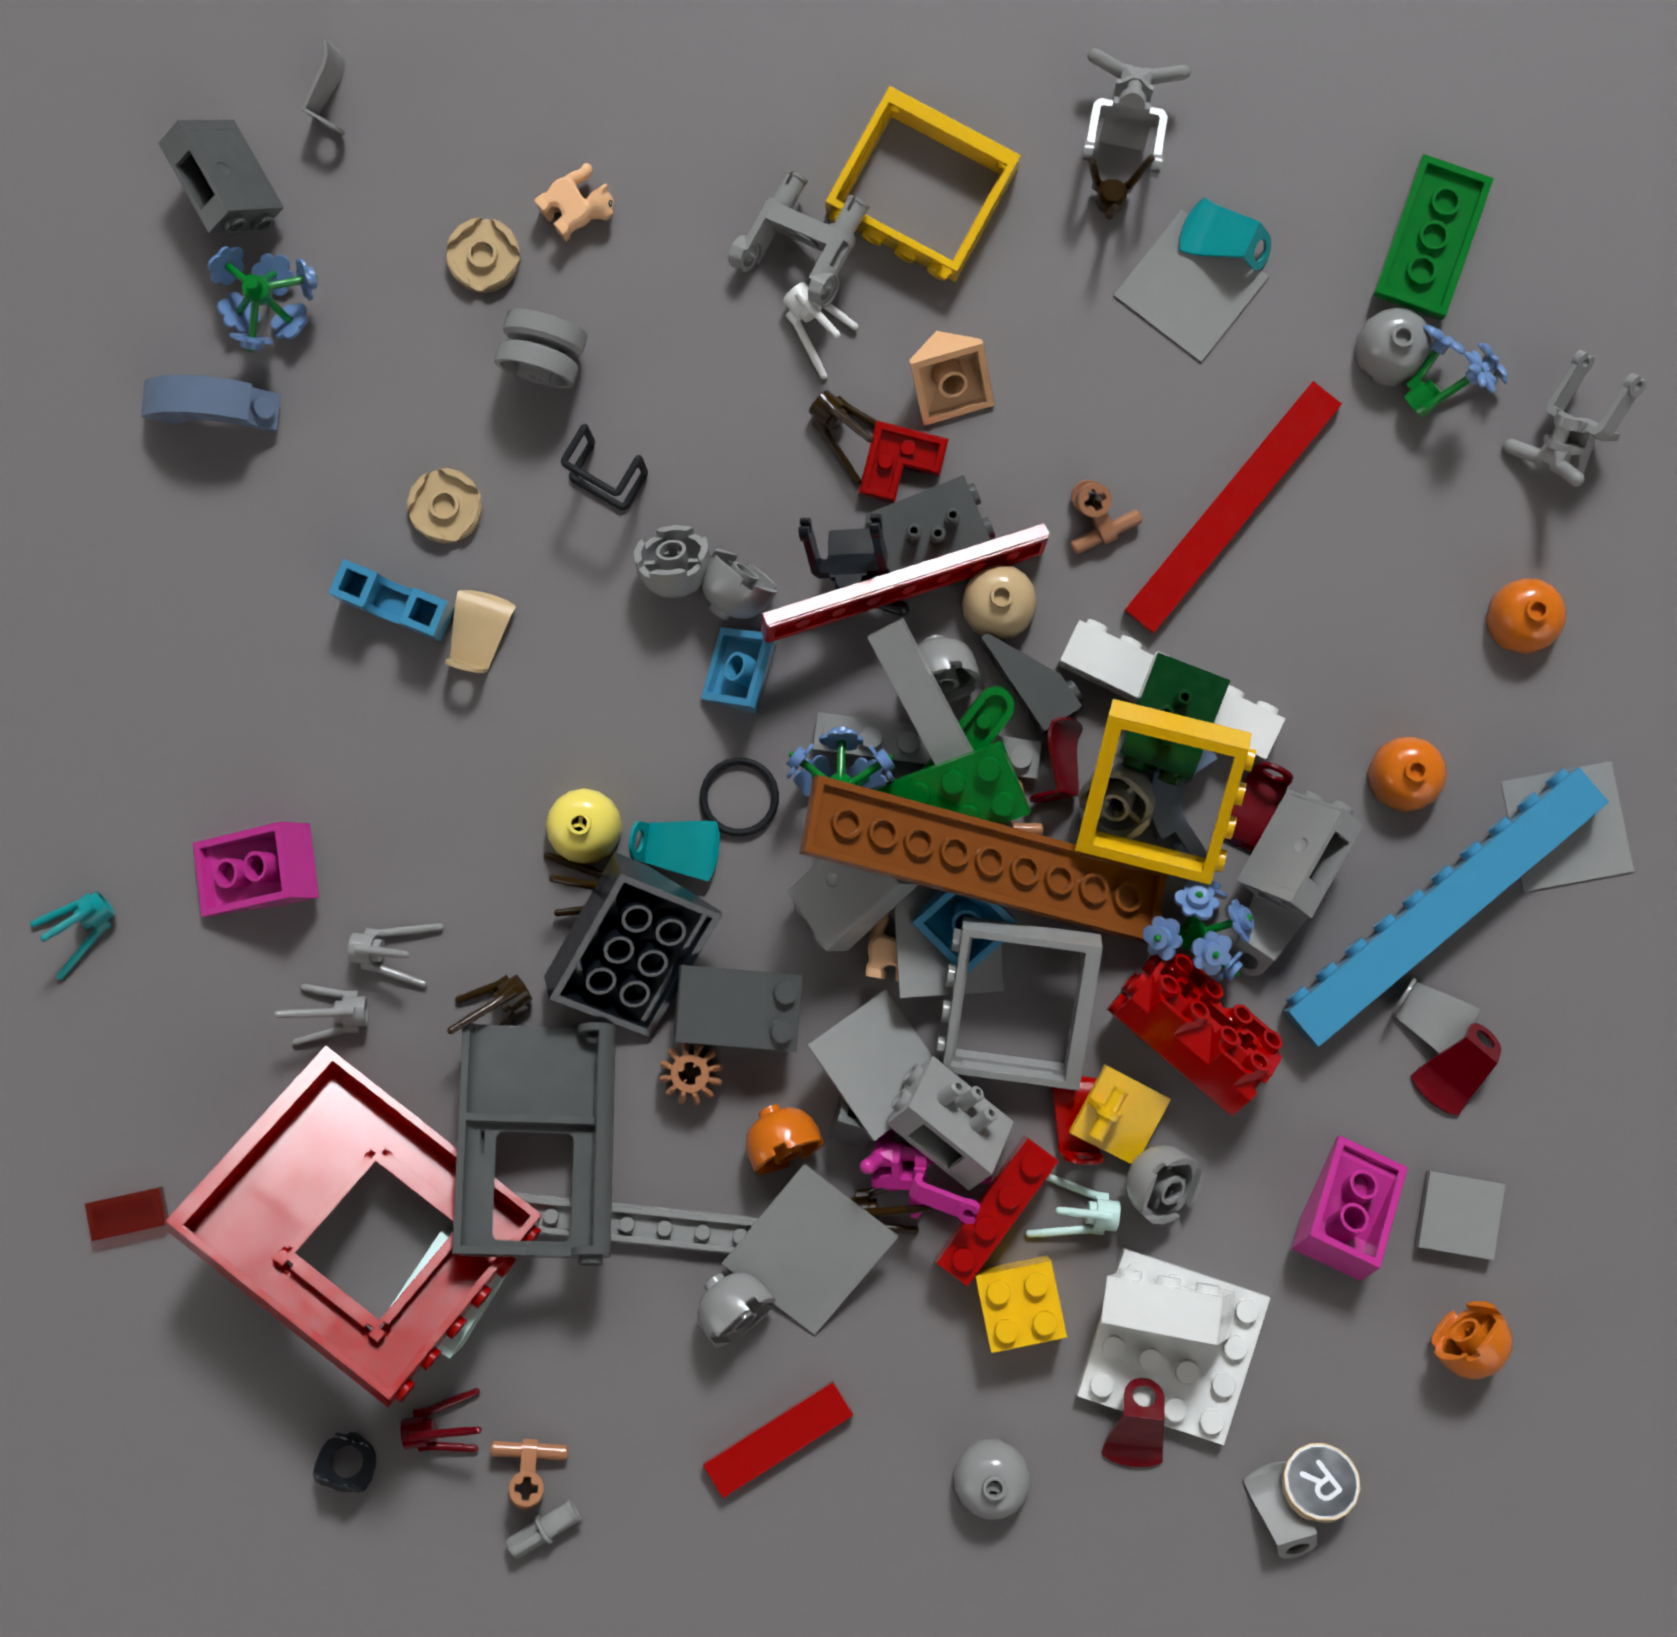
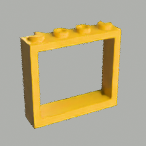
M889 86L825 201L826 214L835 223L845 204L846 198L890 119L894 118L1000 174L953 261L866 214L857 228L862 233L861 236L869 243L876 246L884 244L895 250L894 254L907 263H914L916 261L927 267V272L933 277L942 281H946L948 278L956 282L1017 172L1021 155Z
M1113 699L1075 851L1211 885L1214 872L1222 873L1227 856V850L1221 849L1224 838L1231 840L1234 833L1237 817L1231 816L1233 805L1241 806L1247 783L1240 782L1243 770L1251 772L1256 750L1250 749L1252 733ZM1122 729L1233 757L1205 858L1096 830Z

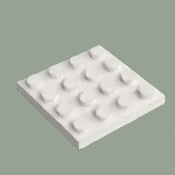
M1123 1247L1115 1273H1119L1120 1268H1128L1142 1271V1277L1157 1279L1158 1275L1180 1278L1183 1284L1196 1285V1282L1220 1286L1222 1290L1235 1291L1230 1336L1220 1344L1212 1345L1101 1323L1100 1317L1076 1395L1123 1411V1395L1127 1384L1136 1378L1151 1379L1162 1388L1164 1393V1426L1224 1445L1270 1297ZM1141 1387L1133 1392V1399L1138 1405L1149 1407L1154 1404L1155 1396L1151 1390Z

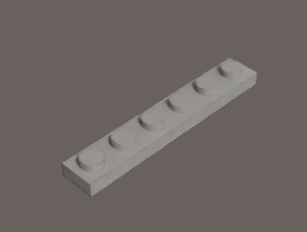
M822 712L817 714L813 751L837 754V750L829 749L827 745L821 744L819 737L823 734H828V731L835 727L842 726L857 731L858 736L864 739L863 744L858 745L857 749L845 750V755L876 759L868 747L872 745L876 752L884 749L887 754L893 755L892 761L925 765L931 758L913 724ZM996 736L991 744L1003 741L1017 777L1037 780L1042 742Z

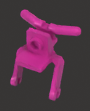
M892 1128L877 1139L875 1149L872 1150L870 1156L860 1163L862 1173H873L871 1178V1186L873 1188H885L888 1191L910 1190L908 1194L910 1205L925 1204L956 1216L964 1223H975L981 1207L980 1204L973 1199H966L930 1185L928 1168L930 1164L935 1163L914 1146H908V1143L894 1142L895 1131ZM993 1175L983 1180L981 1184H989ZM922 1212L911 1214V1218H919Z

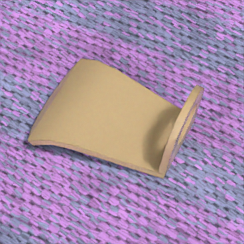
M459 590L455 601L450 658L445 660V664L475 673L488 672L516 606L506 599L489 593Z

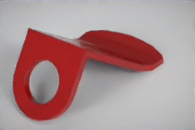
M1081 1076L1079 1091L1051 1087L1059 1154L1064 1160L1071 1163L1092 1165L1100 1164L1104 1161L1100 1148L1069 1132L1097 1079L1094 1077ZM1078 1156H1083V1157H1090V1158H1089V1159H1084V1158H1077V1157H1078Z

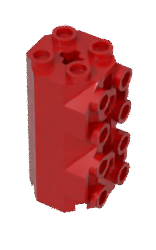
M1176 954L1171 960H1162L1159 955H1152L1141 968L1144 973L1141 972L1139 975L1136 972L1133 973L1121 987V990L1126 994L1120 993L1106 1010L1226 1114L1234 1116L1258 1093L1255 1089L1261 1082L1265 1084L1281 1061L1282 1056L1279 1049L1283 1043L1280 1035L1271 1030L1245 1005L1236 1004L1233 1008L1223 1007L1220 998L1223 996L1221 985L1204 971L1196 968L1188 956Z

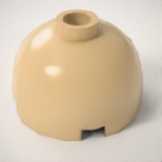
M1003 564L987 566L971 577L964 588L962 599L964 618L971 629L981 636L989 633L999 640L1014 638L1026 630L1035 615L1037 605L1034 586L1026 574L1014 566Z

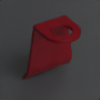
M1060 717L1051 720L1047 731L1048 747L1057 789L1031 795L1029 797L1030 802L1049 803L1079 796L1077 744L1083 727L1076 719Z
M1266 761L1257 762L1252 767L1251 772L1247 774L1243 781L1247 785L1241 806L1233 805L1231 816L1237 817L1232 839L1226 840L1246 850H1254L1286 794L1287 787L1294 779L1288 770ZM1265 769L1274 770L1280 773L1283 777L1274 776L1268 773Z
M1472 1023L1467 1028L1464 1038L1420 1066L1410 1075L1416 1089L1431 1104L1445 1113L1459 1115L1472 1095L1498 1064L1501 1045L1489 1029L1481 1024ZM1477 1032L1488 1038L1492 1048L1485 1046L1479 1040Z
M1136 1378L1125 1387L1123 1414L1108 1434L1101 1451L1102 1455L1112 1462L1130 1467H1151L1163 1462L1165 1397L1162 1388L1155 1381L1148 1378ZM1141 1387L1151 1390L1155 1396L1154 1404L1149 1407L1138 1405L1133 1399V1392Z

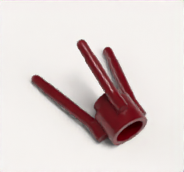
M474 1388L429 1407L414 1409L413 1417L404 1418L401 1421L400 1433L404 1449L418 1448L419 1452L430 1450L477 1452L479 1449L477 1445L436 1441L438 1438L480 1434L482 1432L481 1427L438 1429L435 1418L429 1419L428 1416L478 1396L480 1390Z

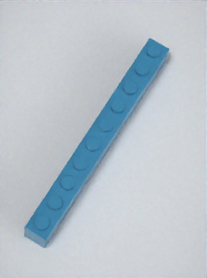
M1580 767L1568 771L1561 768L1545 781L1549 786L1539 795L1533 792L1517 804V808L1520 811L1510 820L1504 816L1488 829L1491 835L1481 844L1477 840L1469 844L1459 853L1462 858L1461 861L1452 868L1447 864L1438 870L1430 878L1433 881L1430 887L1424 892L1420 889L1412 892L1401 902L1405 908L1395 916L1388 913L1373 926L1376 932L1364 941L1362 937L1355 940L1344 950L1347 956L1337 965L1333 961L1325 965L1315 974V977L1318 979L1317 982L1308 989L1301 986L1286 999L1289 1005L1282 1012L1311 1046L1319 1047L1609 803Z

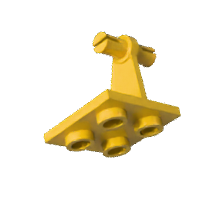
M1104 1064L1069 1132L1132 1164L1133 1160L1144 1151L1171 1099Z

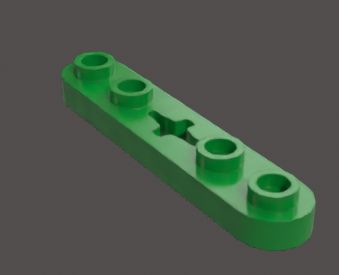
M1001 686L985 688L958 721L973 751L990 745L1014 712L1015 703L1013 697L1007 689ZM932 758L928 760L922 769L935 765Z

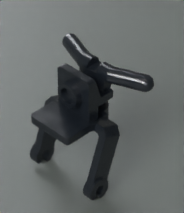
M870 514L872 523H869V528L829 531L827 559L820 557L811 518H800L801 526L798 527L800 541H803L811 574L818 579L830 578L832 582L835 581V590L883 575L887 570L888 554L883 536L881 514ZM901 600L877 608L898 616H905L909 612L908 604Z

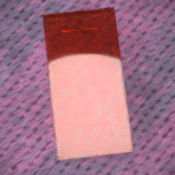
M163 1186L85 1203L92 1241L166 1225V1219L169 1217Z

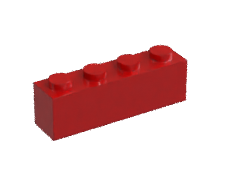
M1024 1135L976 1200L981 1207L975 1223L967 1224L962 1221L936 1255V1263L968 1287L1059 1160Z

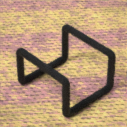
M582 424L563 454L561 465L570 471L569 479L571 482L620 510H626L648 475L643 457L637 455L633 459L615 489L581 469L595 445V439L588 425ZM585 435L588 443L574 465L569 462V459ZM639 467L641 473L624 502L622 503L613 498L612 496H619L623 493L636 469Z

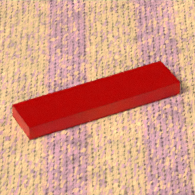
M831 1381L703 1462V1467L722 1498L849 1419L853 1416V1412L835 1382Z

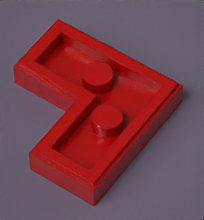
M876 420L872 435L874 440L870 443L858 495L894 503L903 468L940 476L948 438Z

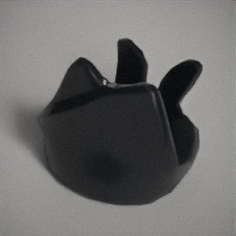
M337 1432L335 1437L327 1440L320 1450L314 1466V1480L320 1485L328 1486L339 1492H363L372 1481L376 1468L375 1451L372 1445L359 1433L341 1434ZM344 1446L357 1448L363 1458L360 1471L349 1478L338 1476L331 1464L335 1452Z

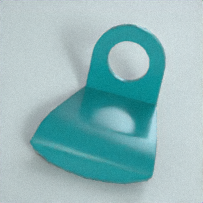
M1203 198L1193 206L1183 223L1178 249L1180 252L1196 256L1243 258L1250 269L1260 270L1269 258L1271 237L1260 221L1226 209L1207 198ZM1262 240L1264 244L1263 253L1260 259L1256 261L1254 256L1257 243Z
M636 821L629 835V855L631 859L709 881L718 860L720 832L716 821L651 823ZM638 831H640V834H641L640 845H639L638 850H636V847H635L636 836H637Z

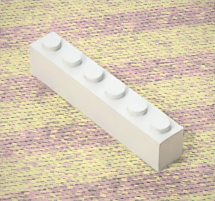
M1088 619L1085 623L1079 620L1057 666L1136 703L1155 655L1142 650V644L1131 637L1122 635L1119 639L1106 633L1108 628L1100 622ZM1228 685L1214 724L1252 733L1250 749L1256 750L1254 761H1264L1272 749L1285 718L1277 715L1279 710L1271 704L1263 701H1258L1257 704H1254L1243 698L1244 692Z

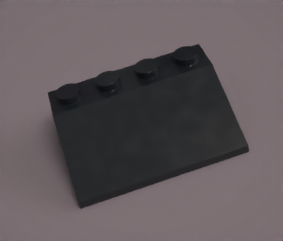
M614 852L544 975L549 999L651 1037L677 993L679 966H693L723 914L719 909L651 867Z

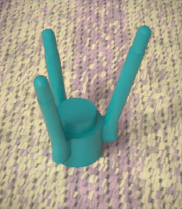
M95 891L92 894L88 892L80 899L30 922V926L35 928L74 911L72 916L42 934L40 940L43 942L58 935L78 921L87 930L92 926L95 927L93 932L56 975L58 980H62L100 935L113 926L109 919L115 915V911L99 891Z

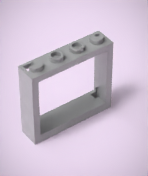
M963 916L961 929L954 928L951 951L958 952L956 965L949 964L946 987L952 988L951 1000H943L941 1023H947L946 1036L938 1035L936 1057H941L942 1064L959 1075L1079 1091L1103 950L1101 934ZM972 938L1082 952L1064 1063L956 1049Z

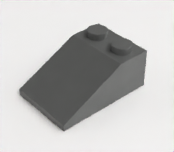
M680 965L673 1042L797 1052L803 975Z

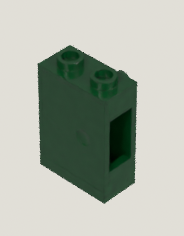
M1158 652L1152 659L1135 704L1214 723L1230 680ZM1125 730L1115 756L1123 759V766L1133 767L1142 773L1145 768L1159 773L1157 779L1179 787L1181 782L1187 784L1192 781L1204 749Z

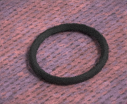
M742 757L726 759L716 764L704 778L700 789L701 809L707 821H716L719 831L731 836L755 834L767 826L776 814L779 804L777 782L772 773L756 760ZM734 765H745L759 771L766 778L771 790V804L765 817L757 824L744 829H734L720 823L709 809L707 800L708 789L713 778L723 769Z

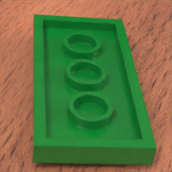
M1423 154L1416 168L1372 296L1443 320L1447 315L1494 178Z
M1003 741L870 788L998 824H1004L1029 815L1031 811Z

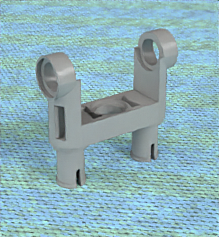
M787 169L775 195L764 201L746 236L740 235L733 242L729 251L728 261L730 266L743 272L750 271L756 263H760L776 232L823 251L809 276L811 282L808 287V299L811 302L826 307L832 303L838 292L839 272L856 243L854 233L870 207L857 197L855 199L853 195H848L835 223L830 224L793 210L792 208L808 180L798 172L793 174L792 170Z

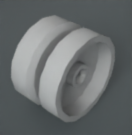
M522 308L510 309L506 315L503 331L511 340H505L498 344L494 358L495 365L515 377L532 383L554 388H572L575 384L579 368L571 358L579 357L583 354L588 338L586 331L567 320L551 314Z

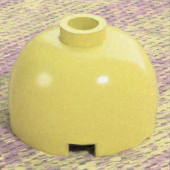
M586 788L571 790L559 797L549 810L546 822L548 840L555 851L569 861L582 864L599 862L610 855L619 842L623 828L620 812L613 801L599 791ZM584 819H586L587 825L583 824ZM582 827L583 830L577 831L575 828Z

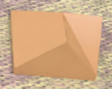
M936 331L909 360L923 426L995 406L982 339Z

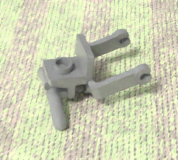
M1092 48L1088 52V60L1120 79H1117L1112 100L1099 98L1093 104L1087 140L1084 142L1080 163L1089 165V159L1092 158L1098 120L1100 116H1103L1104 121L1100 142L1105 144L1144 150L1150 126L1156 127L1152 154L1155 156V160L1150 166L1149 176L1158 178L1163 160V155L1161 154L1168 116L1163 109L1151 107L1153 84L1186 80L1191 74L1190 68L1184 64L1156 69L1134 67L1133 65L1120 62L1098 48Z
M1582 350L1574 354L1571 366L1547 403V413L1554 417V425H1556L1553 435H1544L1542 442L1545 444L1541 449L1515 439H1508L1503 445L1505 452L1536 463L1544 468L1549 466L1550 471L1558 474L1575 487L1582 485L1584 482L1583 474L1595 440L1598 439L1603 442L1619 440L1620 433L1616 432L1617 428L1635 399L1643 393L1647 385V381L1642 379L1641 376L1634 373L1629 374L1600 423L1588 418H1576L1565 413L1566 406L1594 364L1595 358Z

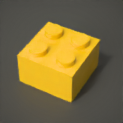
M1048 1255L983 1268L976 1274L975 1282L991 1353L1068 1338L1052 1261Z

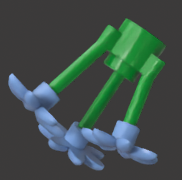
M1424 325L1423 329L1436 338V340L1432 344L1431 348L1433 350L1416 375L1406 383L1411 390L1404 398L1414 411L1424 418L1440 405L1442 401L1470 383L1472 385L1479 383L1481 388L1486 386L1491 394L1495 393L1497 379L1491 372H1494L1506 384L1508 381L1507 371L1503 365L1499 364V357L1494 355L1491 346L1487 343H1478L1479 348L1484 353V360L1482 361L1477 351L1465 352L1462 344L1454 341L1450 336L1445 337L1440 329ZM1451 347L1458 353L1464 354L1471 365L1468 366V371L1465 373L1466 376L1442 391L1431 378L1426 382L1422 380L1439 355H1444L1447 349Z

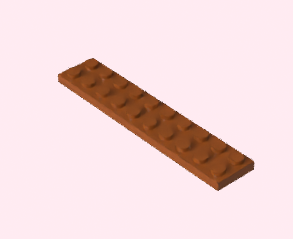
M821 775L815 776L812 780L799 854L1146 944L1148 943L1143 938V930L1146 926L1152 925L1155 917L1162 914L1167 878L1165 873L1075 851L1076 844Z

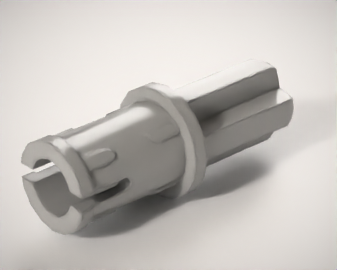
M569 1498L565 1503L546 1515L541 1516L538 1514L535 1516L533 1523L506 1540L507 1547L512 1556L516 1559L521 1558L545 1542L549 1544L554 1542L556 1535L582 1521L581 1514L575 1503Z

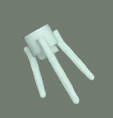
M1049 1174L1046 1178L1047 1181L1094 1199V1201L1087 1202L1086 1209L1057 1207L1056 1213L1085 1218V1224L1091 1225L1027 1230L1025 1234L1028 1238L1078 1234L1104 1235L1105 1230L1116 1232L1120 1221V1202L1109 1200V1193L1094 1191L1067 1179Z

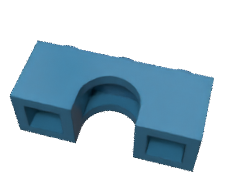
M346 559L342 560L328 594L342 603L440 643L443 640L455 609L454 606L444 599L414 587L411 589L395 583L373 570Z

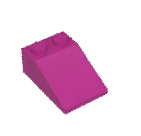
M276 822L193 843L201 917L289 905L319 898L310 823Z
M1339 1135L1332 1146L1303 1210L1291 1249L1359 1281L1380 1269L1408 1167Z

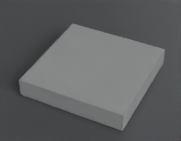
M1427 1170L1415 1246L1494 1260L1506 1184Z

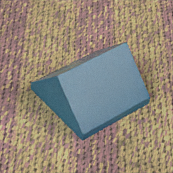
M721 627L701 699L757 715L777 641L766 643L761 632Z
M938 890L912 921L954 965H956L958 952L951 951L954 928L961 929L963 916L1019 923L1004 906ZM952 897L957 901L956 904L950 900ZM972 938L967 974L1003 942Z

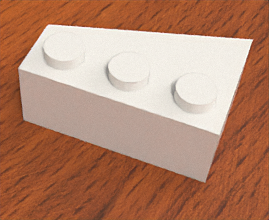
M1120 1268L1119 1273L1107 1276L1101 1323L1212 1345H1218L1230 1336L1235 1291L1222 1290L1220 1286L1196 1282V1285L1183 1284L1180 1278L1158 1275L1157 1279L1142 1277V1271L1128 1268Z

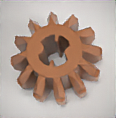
M682 1042L683 1056L675 1048L671 1047L668 1049V1053L675 1062L660 1061V1067L671 1070V1074L660 1076L659 1082L665 1083L672 1080L674 1085L668 1088L665 1094L671 1096L678 1089L681 1090L678 1098L679 1104H685L688 1093H691L694 1105H699L701 1103L699 1090L711 1099L715 1094L707 1083L709 1082L717 1086L722 1084L723 1080L719 1077L711 1076V1072L722 1070L723 1064L716 1063L710 1066L708 1061L717 1054L714 1049L703 1057L701 1053L704 1044H696L694 1053H691L690 1044ZM687 1062H693V1068L700 1067L701 1074L695 1077L696 1083H688L689 1078L684 1080L681 1075V1071L687 1069Z

